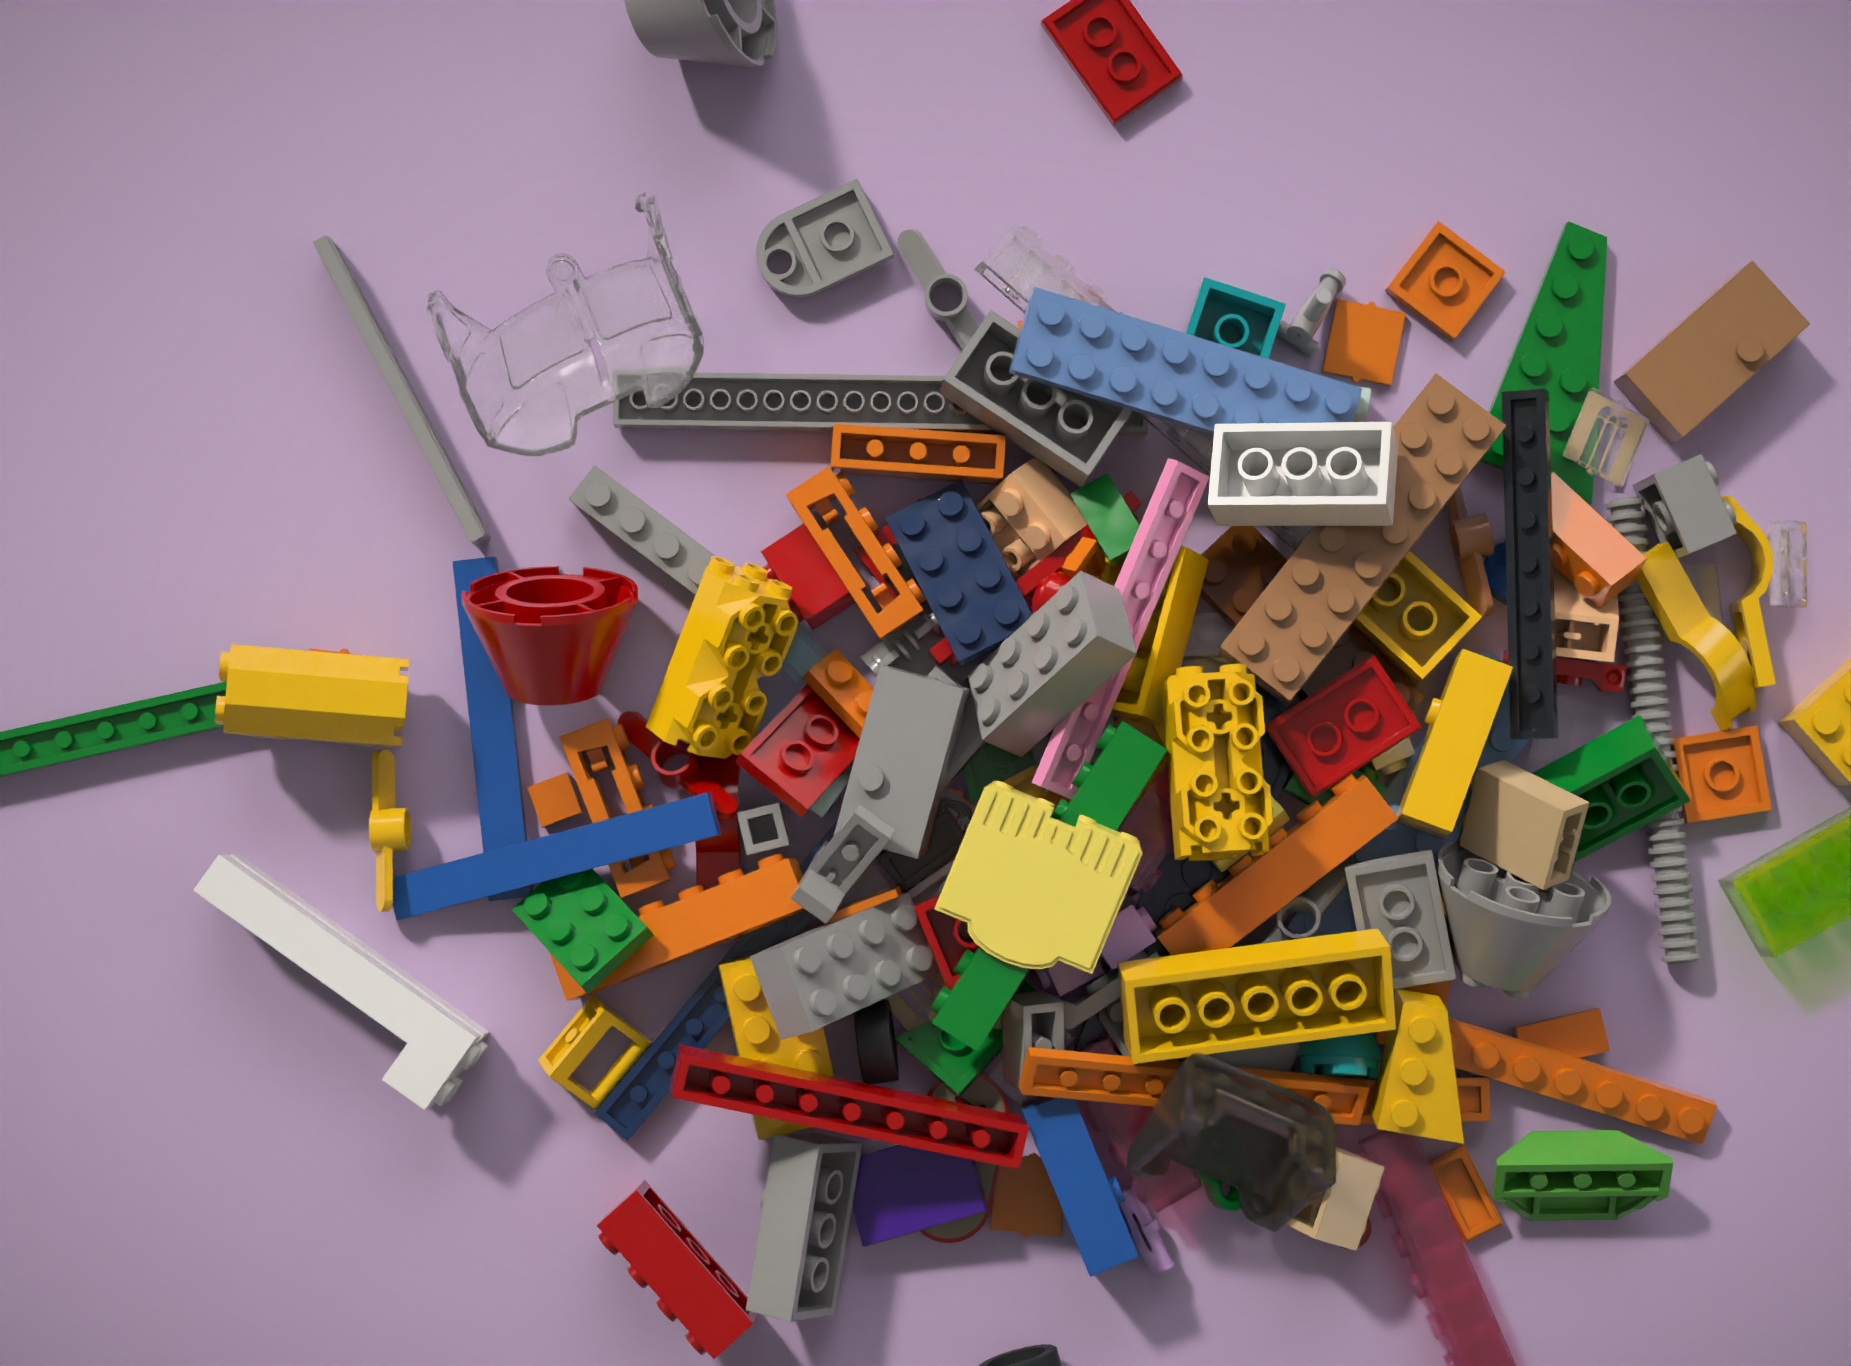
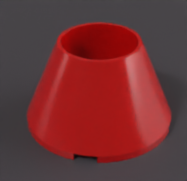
M559 566L508 570L471 582L468 594L467 591H462V605L507 696L521 703L541 706L579 703L589 700L601 692L638 600L637 584L630 578L612 571L588 567L583 568V575L559 574Z

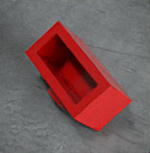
M804 523L760 551L768 563L763 566L768 571L767 578L781 581L793 588L791 598L788 601L790 610L796 614L798 623L806 620L812 631L855 603L850 592Z

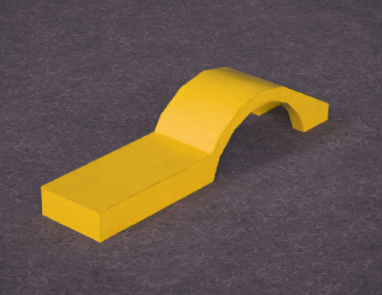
M1731 495L1721 497L1722 501H1727L1735 513L1737 523L1733 526L1737 535L1743 539L1749 548L1753 563L1749 586L1740 598L1729 604L1736 639L1745 650L1752 667L1754 688L1776 684L1759 603V598L1766 592L1773 575V551L1766 534Z
M1669 542L1657 544L1643 554L1647 559L1636 581L1669 640L1686 647L1705 665L1713 680L1716 691L1715 706L1710 710V713L1720 731L1728 730L1733 726L1732 720L1742 712L1749 713L1757 708L1752 667L1745 650L1733 633L1718 620L1709 616Z

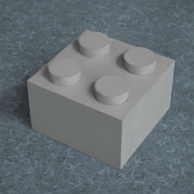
M1702 454L1633 484L1637 497L1644 499L1645 505L1642 508L1646 512V517L1658 544L1669 542L1677 558L1737 534L1733 526L1737 523L1735 513L1727 501H1722L1716 487L1719 484L1717 472L1709 461L1705 462Z

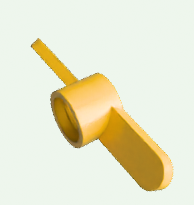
M388 749L377 750L372 755V810L369 818V838L371 849L373 852H376V906L379 912H389L393 904V851H409L411 846L410 813L408 808H396L395 758Z

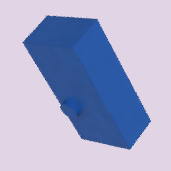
M1037 1096L1020 1103L1089 1276H1094L1139 1257L1118 1204L1125 1201L1124 1195L1116 1176L1107 1179L1075 1099Z

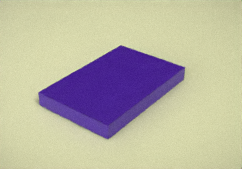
M903 1145L892 1146L860 1156L852 1208L863 1247L989 1211L975 1160Z

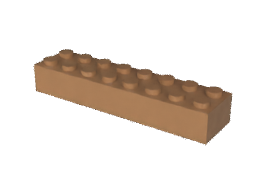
M1435 373L1393 427L1398 441L1393 526H1315L1221 644L1218 654L1231 664H1245L1247 674H1254L1255 682L1285 706H1288L1497 441L1506 425Z

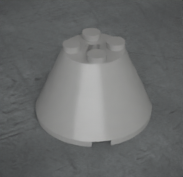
M1458 840L1447 843L1439 850L1436 859V871L1455 964L1461 970L1460 980L1469 986L1484 987L1487 985L1501 989L1505 994L1513 998H1528L1530 990L1537 988L1609 912L1611 895L1606 886L1595 876H1592L1591 881H1588L1575 872L1577 864L1575 863L1572 865L1568 881L1542 890L1467 849L1459 847L1460 841Z

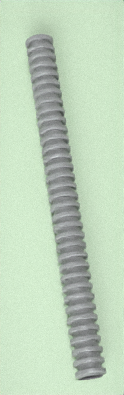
M1625 497L1610 500L1609 503L1605 504L1606 510L1611 511V516L1607 517V522L1612 523V527L1642 554L1646 553V546L1650 542L1648 538L1644 537V532L1648 531V526L1643 525L1642 519L1646 518V512H1641V506L1645 505L1644 499L1640 497ZM1635 580V582L1621 592V595L1617 596L1618 602H1622V609H1619V615L1624 616V622L1620 623V628L1625 629L1626 635L1622 636V641L1627 642V648L1623 649L1624 655L1629 657V662H1625V666H1627V669L1630 668L1631 675L1627 676V681L1632 682V688L1628 689L1629 695L1634 697V701L1630 702V708H1635L1636 715L1631 717L1632 719L1638 715L1642 717L1659 742L1673 769L1677 771V765H1673L1672 758L1676 757V752L1671 751L1670 744H1674V738H1669V731H1672L1673 727L1671 724L1668 725L1667 718L1671 717V712L1666 711L1665 706L1669 704V698H1664V691H1667L1668 687L1666 684L1663 685L1662 678L1666 677V672L1661 671L1660 666L1665 662L1664 658H1659V651L1663 650V646L1661 644L1658 645L1657 638L1661 637V632L1656 631L1655 626L1660 624L1658 618H1654V611L1638 582ZM1682 806L1645 825V828H1650V835H1647L1646 838L1647 841L1652 843V848L1648 849V854L1653 855L1654 861L1650 862V868H1655V875H1652L1651 878L1653 882L1657 883V888L1653 889V894L1658 895L1659 899L1658 902H1655V908L1660 909V915H1657L1656 919L1657 922L1662 924V928L1658 929V935H1663L1664 941L1660 942V948L1665 949V955H1662L1661 959L1666 964L1696 962L1697 959L1701 958V953L1696 952L1695 947L1699 945V939L1694 938V932H1697L1698 928L1697 925L1692 923V919L1696 918V912H1691L1690 905H1694V899L1689 898V892L1693 891L1692 885L1687 883V878H1691V872L1686 871L1685 865L1689 864V858H1684V852L1688 850V847L1682 843V838L1686 837V832L1681 831L1680 825L1684 824V818H1679V811L1683 810Z

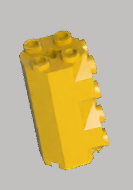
M712 556L701 579L645 727L664 742L676 746L678 739L690 744L687 751L700 756L726 759L731 754L739 755L755 737L767 705V698L758 687V678L762 675L772 676L780 670L797 629V616L790 610L788 605L793 589L791 586L778 580L766 578L768 571L753 563L744 562L743 567L740 568L724 558Z
M231 644L230 653L221 652L219 678L220 681L227 682L226 696H217L215 722L217 725H224V734L284 740L299 739L337 742L339 744L373 747L375 745L402 747L403 737L394 736L395 731H402V728H404L408 675H400V670H408L409 659Z
M1245 664L1223 665L1219 667L1220 672L1203 673L1201 666L1181 667L1176 669L1175 675L1168 676V679L1161 684L1166 749H1168L1166 755L1175 860H1183L1189 857V861L1241 858V851H1251L1252 856L1263 855L1269 852L1268 826L1273 822L1270 785L1263 780L1260 738L1265 733L1262 696L1256 692L1255 675L1247 674Z

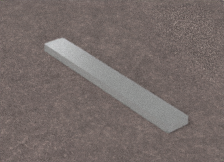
M326 235L313 241L469 541L476 547L490 541L491 536L338 245Z

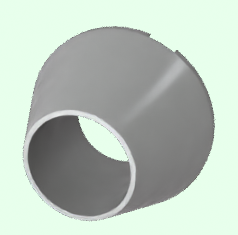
M624 0L636 35L643 46L656 57L755 68L765 65L764 60L772 58L777 42V19L774 0Z

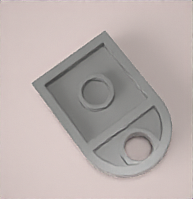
M858 179L775 217L761 232L756 248L757 263L764 280L778 293L793 298L814 296L894 258L890 245ZM776 253L789 255L792 259L790 270L780 275L772 273L768 268L770 257Z

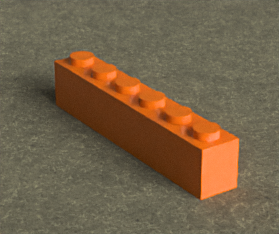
M1350 774L1331 788L1335 795L1322 805L1316 800L1300 811L1296 816L1300 822L1287 832L1283 827H1280L1268 837L1269 852L1254 856L1253 858L1248 853L1227 868L1231 875L1219 884L1211 880L1193 894L1196 901L1182 911L1178 906L1158 921L1161 928L1156 931L1157 938L1171 955L1230 948L1399 818L1365 775L1361 774L1355 778L1353 774Z
M782 853L758 861L759 869L744 875L742 869H738L718 877L720 885L705 891L702 885L678 893L680 900L664 906L663 900L639 908L640 916L638 918L649 928L653 936L589 994L583 990L549 952L566 1001L582 999L806 911V909L790 898L803 877L797 859H784Z

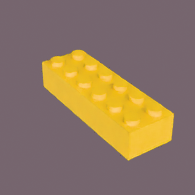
M1378 928L1117 962L1125 1046L1132 1064L1396 1030L1390 945Z

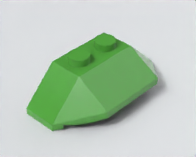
M1619 1130L1531 1131L1496 1159L1492 1196L1495 1201L1500 1204L1504 1203L1512 1211L1529 1221L1617 1220L1644 1208L1653 1200L1659 1202L1668 1198L1673 1161L1671 1157Z

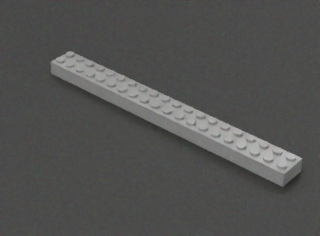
M614 371L613 425L615 428L833 431V424L1000 434L939 393L945 376ZM1133 411L1118 435L1146 436L1148 433V415Z

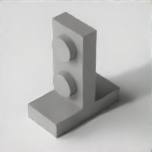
M859 804L830 842L825 841L817 851L790 898L826 924L836 912L847 891L889 842L895 829Z

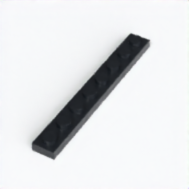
M1542 388L1501 392L1502 423L1506 425L1503 430L1508 660L1509 666L1513 667L1509 677L1510 737L1513 740L1558 738L1549 391Z

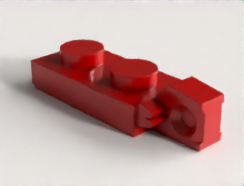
M1508 650L1503 652L1502 662L1506 665H1509ZM1556 656L1557 683L1581 686L1582 678H1587L1600 692H1623L1627 666Z

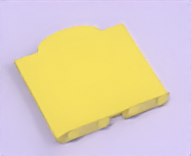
M993 781L983 789L935 910L967 922L968 933L973 941L988 954L1006 963L1022 968L1044 969L1053 967L1058 961H1061L1092 974L1143 854L1140 842L1137 840L1138 838L1098 824L1095 820L1083 815H1079L1075 827L1050 817L1054 809V803L1025 794L1001 781Z

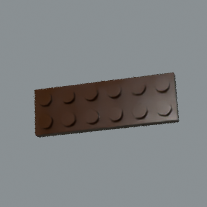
M1231 526L1201 554L1209 562L1200 596L1234 629L1288 560L1254 526ZM1353 625L1349 627L1298 692L1303 699H1306L1375 655L1411 711L1425 698Z

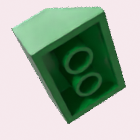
M1640 715L1532 773L1589 802L1574 858L1575 862L1691 801L1659 742Z

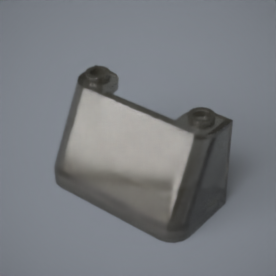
M1195 1053L1177 1068L1129 1146L1127 1172L1144 1179L1157 1180L1168 1171L1170 1160L1239 1188L1240 1207L1245 1217L1261 1227L1276 1232L1336 1183L1335 1124L1331 1114L1321 1104L1211 1056Z

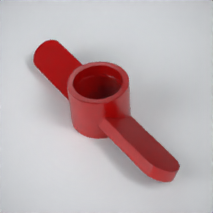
M626 711L620 715L618 724H622L628 740L651 760L656 773L665 786L672 789L684 788L692 796L711 792L717 818L731 819L735 816L738 807L736 800L700 769V763L696 754L687 751L690 744L679 739L676 746L664 742L645 727L647 720L636 711ZM685 754L689 756L687 763L678 770L666 771L662 769L665 761L673 755Z

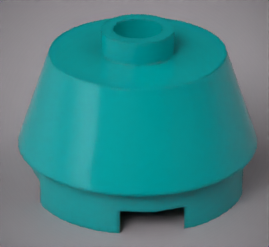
M1374 1032L1301 1042L1296 1053V1057L1299 1058V1073L1350 1078L1362 1075V1079L1365 1080L1378 1079V1062L1383 1061Z

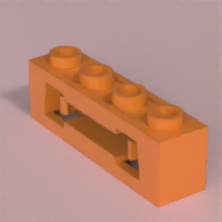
M828 466L785 495L882 642L923 615L924 610L920 604L926 598L913 579L906 583L896 569L902 565L900 558L889 543L884 546L880 545L873 534L879 527L866 507L858 511L849 498L856 492L842 471L834 475ZM837 499L846 513L844 520L883 580L888 577L899 594L894 599L884 582L872 589L871 594L882 608L881 612L877 614L865 596L864 592L868 590L865 583L828 528L822 530L810 510L816 508L825 524L829 526L840 519L838 512L830 502Z
M605 718L559 736L592 823L611 819L613 816L599 779L592 778L583 756L584 753H587L593 773H599L611 768L603 750L608 748L616 768L611 772L627 814L654 807L653 804L645 806L640 789L646 787L638 765L630 766L624 750L630 748V743L622 724L615 726L612 719ZM670 848L649 853L650 859L647 861L644 855L628 859L631 867L629 871H627L624 861L608 864L620 897L624 898L673 879L670 870L676 868V863Z

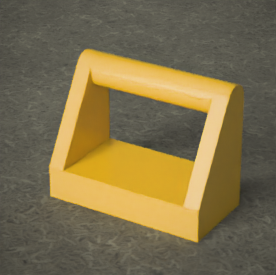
M592 994L538 1061L550 1078L592 1108L598 1110L651 1046L652 1042L608 1004ZM614 1026L633 1041L596 1086L589 1091L571 1074L609 1028Z

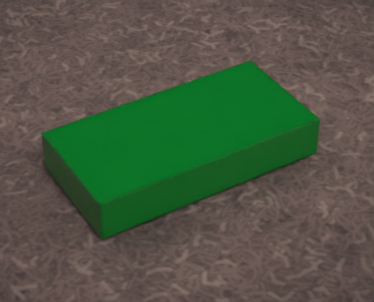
M1106 473L1072 492L1070 496L1113 567L1126 559L1140 525L1109 474Z

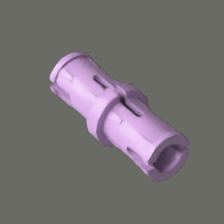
M1135 1185L1122 1191L1125 1201L1118 1204L1130 1230V1236L1135 1241L1149 1270V1275L1154 1276L1171 1268L1175 1263L1171 1259L1158 1232V1229L1161 1228L1158 1220L1152 1219L1138 1190L1139 1188Z

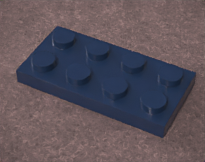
M962 479L885 517L960 667L996 650L1005 639L1009 638L1030 618L1032 613Z

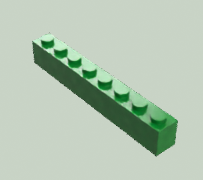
M1120 721L1116 728L1108 724L1095 747L1102 750L1093 765L1086 761L1084 762L1071 783L1078 788L1069 803L1061 799L1050 817L1075 827L1079 815H1083L1095 820L1098 824L1117 831L1168 750L1124 721ZM979 946L974 953L967 949L953 970L960 976L951 991L943 986L930 1007L936 1013L932 1024L977 1052L1030 968H1022L1006 963L988 954Z

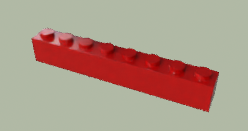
M681 1044L670 1084L671 1095L675 1099L1014 1169L1020 1168L1029 1125L1020 1115Z

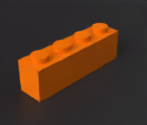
M833 424L830 467L832 472L837 474L842 471L843 474L953 482L962 479L963 482L999 485L1003 481L1006 435Z

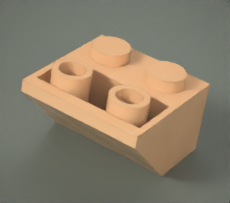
M1036 457L1010 473L976 505L1015 581L1087 525L1072 501L1068 490L1051 469Z
M1554 569L1556 656L1614 663L1619 625L1618 597L1615 596L1599 608L1589 598L1582 596L1575 585L1558 569Z

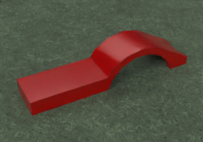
M731 754L726 759L697 755L700 769L732 796L738 804L740 766L735 761L739 755ZM738 807L733 818H718L721 835L695 841L696 886L702 885L704 891L720 885L718 877L740 869Z

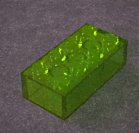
M1851 807L1718 880L1760 956L1776 958L1851 916Z

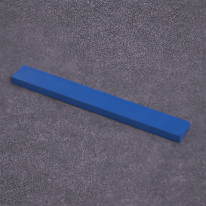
M495 556L452 561L483 853L527 841L513 702L507 696L462 605V591H467L468 594L471 582L499 573L497 557ZM532 885L488 896V901L526 897L533 891Z
M711 792L393 877L392 905L396 921L721 835Z

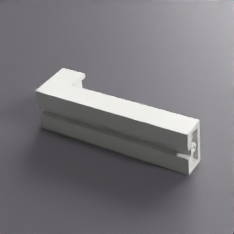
M219 854L194 888V892L405 1041L407 1045L382 1080L423 1110L430 1108L432 1105L438 1104L442 1106L445 1101L449 1102L463 1083V1080L458 1078L459 1074L463 1069L467 1070L470 1066L474 1067L487 1050L488 1045L483 1041L489 1031L242 855L231 854L229 856L228 854Z

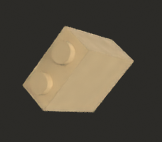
M1506 760L1478 768L1471 783L1472 795L1468 811L1462 819L1463 831L1459 846L1542 890L1568 881L1589 802Z

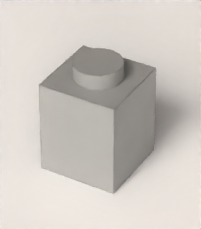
M775 803L737 813L747 855L792 845L782 803Z

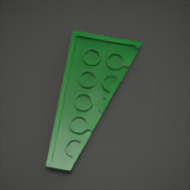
M1567 221L1563 226L1489 413L1502 422L1501 392L1547 389L1549 391L1551 473L1554 472L1590 505L1592 504L1594 471L1590 468L1594 469L1595 449L1588 467L1583 464L1586 465L1596 440L1597 418L1592 423L1578 460L1575 461L1566 456L1564 452L1589 391L1598 395L1607 237ZM1503 432L1480 461L1504 471Z

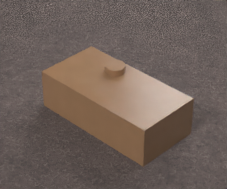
M1752 260L1733 274L1613 382L1671 445L1685 437L1806 329L1810 323Z

